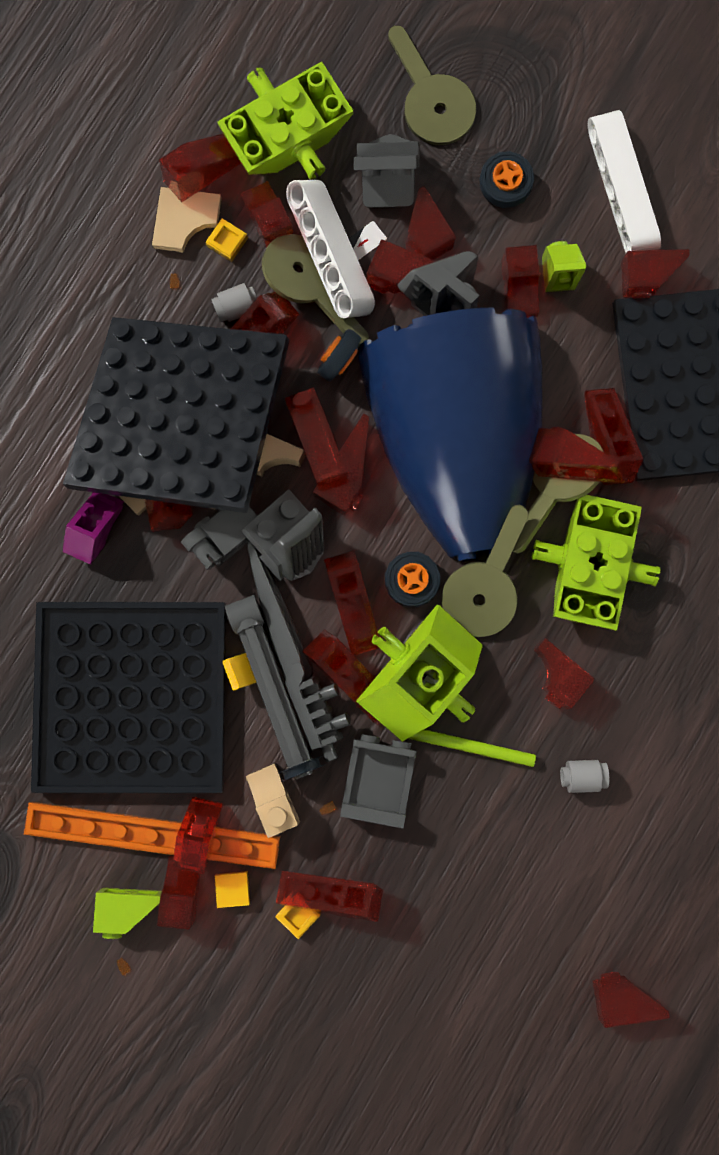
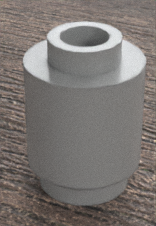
M245 283L217 293L218 297L211 299L220 322L226 320L231 322L256 312L254 306L259 304L253 287L246 288Z
M599 760L567 761L566 767H561L560 770L562 787H567L569 793L600 792L601 789L609 787L607 763H600Z

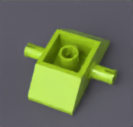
M322 61L276 88L273 87L264 69L261 67L256 68L258 76H256L254 71H251L247 76V80L259 98L217 121L219 128L249 175L278 173L299 160L310 180L316 179L314 173L317 172L318 176H321L326 168L314 151L329 143L353 115L351 106Z
M585 495L576 501L563 546L535 540L531 559L558 564L559 568L555 585L553 617L616 631L628 580L649 584L654 587L657 585L659 577L655 576L660 574V567L636 563L632 559L642 510L641 506ZM594 557L598 559L601 565L596 570H594V564L589 563V560Z
M438 604L404 644L386 627H382L377 631L386 642L376 635L373 636L371 642L388 655L391 660L356 700L359 705L402 742L433 725L446 708L461 722H466L470 719L462 711V708L473 715L475 707L459 693L476 671L483 645ZM424 673H425L427 676H426V678L423 680L422 677H423V675H424Z

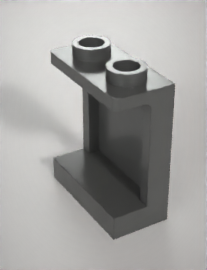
M362 734L361 740L354 739L340 817L404 829L405 812L417 751L412 750L411 743L393 740L391 746L380 744V737Z

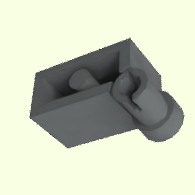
M250 507L247 513L220 510L211 519L207 516L195 525L194 530L186 535L181 543L188 552H193L206 570L215 566L209 557L219 567L248 543V538L241 530L255 519L257 515Z

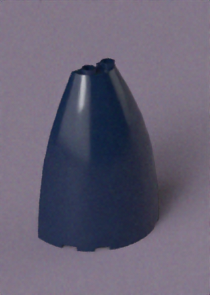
M472 308L412 319L413 323L408 325L407 328L401 329L400 326L393 325L378 332V339L373 342L372 340H365L359 346L357 352L367 400L386 457L402 490L425 526L450 558L458 557V562L477 559L476 553L488 552L490 555L510 509L515 505H522L526 508L537 467L542 433V359L537 319L534 316L526 318L525 311L508 309L502 314H496L494 308Z

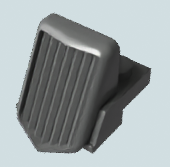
M388 134L369 143H357V157H353L354 170H362L363 204L366 207L411 206L415 201V169L420 167V141H410L394 134Z
M466 251L415 268L398 283V288L411 300V306L424 316L447 311L477 308L479 295L470 284L474 280L479 256L474 252Z
M289 489L241 530L262 554L259 558L279 580L286 577L287 580L293 581L311 574L324 553L322 514L316 507L309 512Z

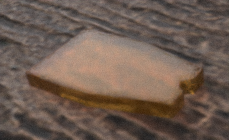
M171 273L170 289L180 288L176 273Z
M333 801L325 804L319 811L323 815L336 810Z
M122 957L120 960H117V965L122 975L131 971L129 965Z

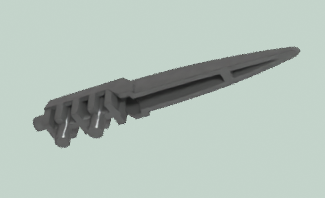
M248 541L247 547L261 609L286 687L311 750L321 748L326 762L338 758L333 742L344 738L342 732L339 733L338 730L351 725L350 716L345 713L335 718L332 717L331 712H333V708L328 706L326 700L340 695L339 688L334 683L321 689L319 684L322 682L320 676L312 677L314 668L307 657L280 591L268 567L259 558L261 556L260 552Z

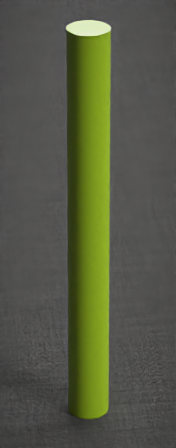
M425 729L410 737V739L531 767H534L536 760L535 754Z

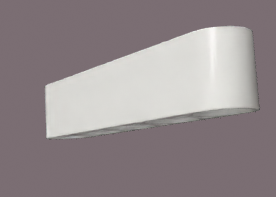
M617 110L590 117L588 119L590 141L626 255L633 257L659 250L661 247L660 231L622 112Z
M293 180L287 187V201L335 312L341 318L360 317L371 314L375 306L373 293L325 184L321 180Z

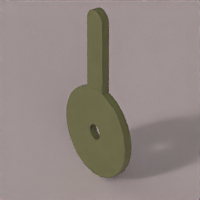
M398 25L391 27L388 39L414 83L406 97L404 109L409 129L417 138L433 145H448L462 139L471 129L476 115V102L471 90L465 83L453 76L444 74L431 75L405 29ZM443 106L446 111L443 114H438L435 112V108Z
M296 234L282 235L268 245L262 258V270L267 283L278 295L296 303H311L315 301L343 334L346 330L351 329L362 338L358 347L365 340L369 339L367 331L354 317L341 318L335 312L303 236ZM293 265H299L303 272H296Z
M583 434L561 436L547 444L538 454L533 481L540 494L528 510L527 521L515 544L513 553H521L526 549L557 501L568 502L587 495L599 484L605 473L606 456L602 447L595 439ZM574 464L570 471H564L566 465Z
M515 505L510 509L486 563L474 562L461 566L450 575L444 585L442 608L474 637H485L498 633L510 623L517 607L516 588L511 578L503 570L528 518V511L522 505ZM477 594L483 595L485 603L482 605L475 604L474 596Z

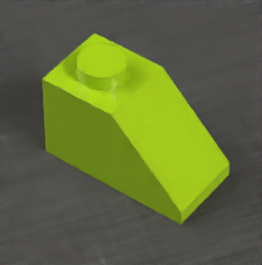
M558 241L550 244V246H546L542 256L545 292L575 290L586 270V262L578 245Z
M119 888L100 889L96 892L93 933H103L102 937L107 939L122 938V934L129 932L166 898V891Z

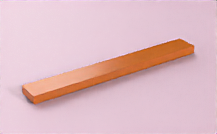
M38 802L28 803L24 835L276 869L281 837L275 835L268 838L267 834Z

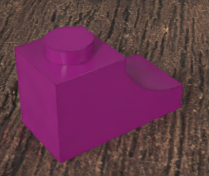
M93 492L66 525L63 552L88 564H92L104 548L109 532L123 509L124 501L109 494Z

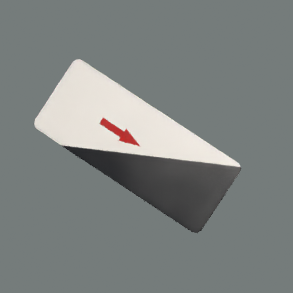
M372 221L348 239L357 259L360 260L386 241L387 237L376 223Z

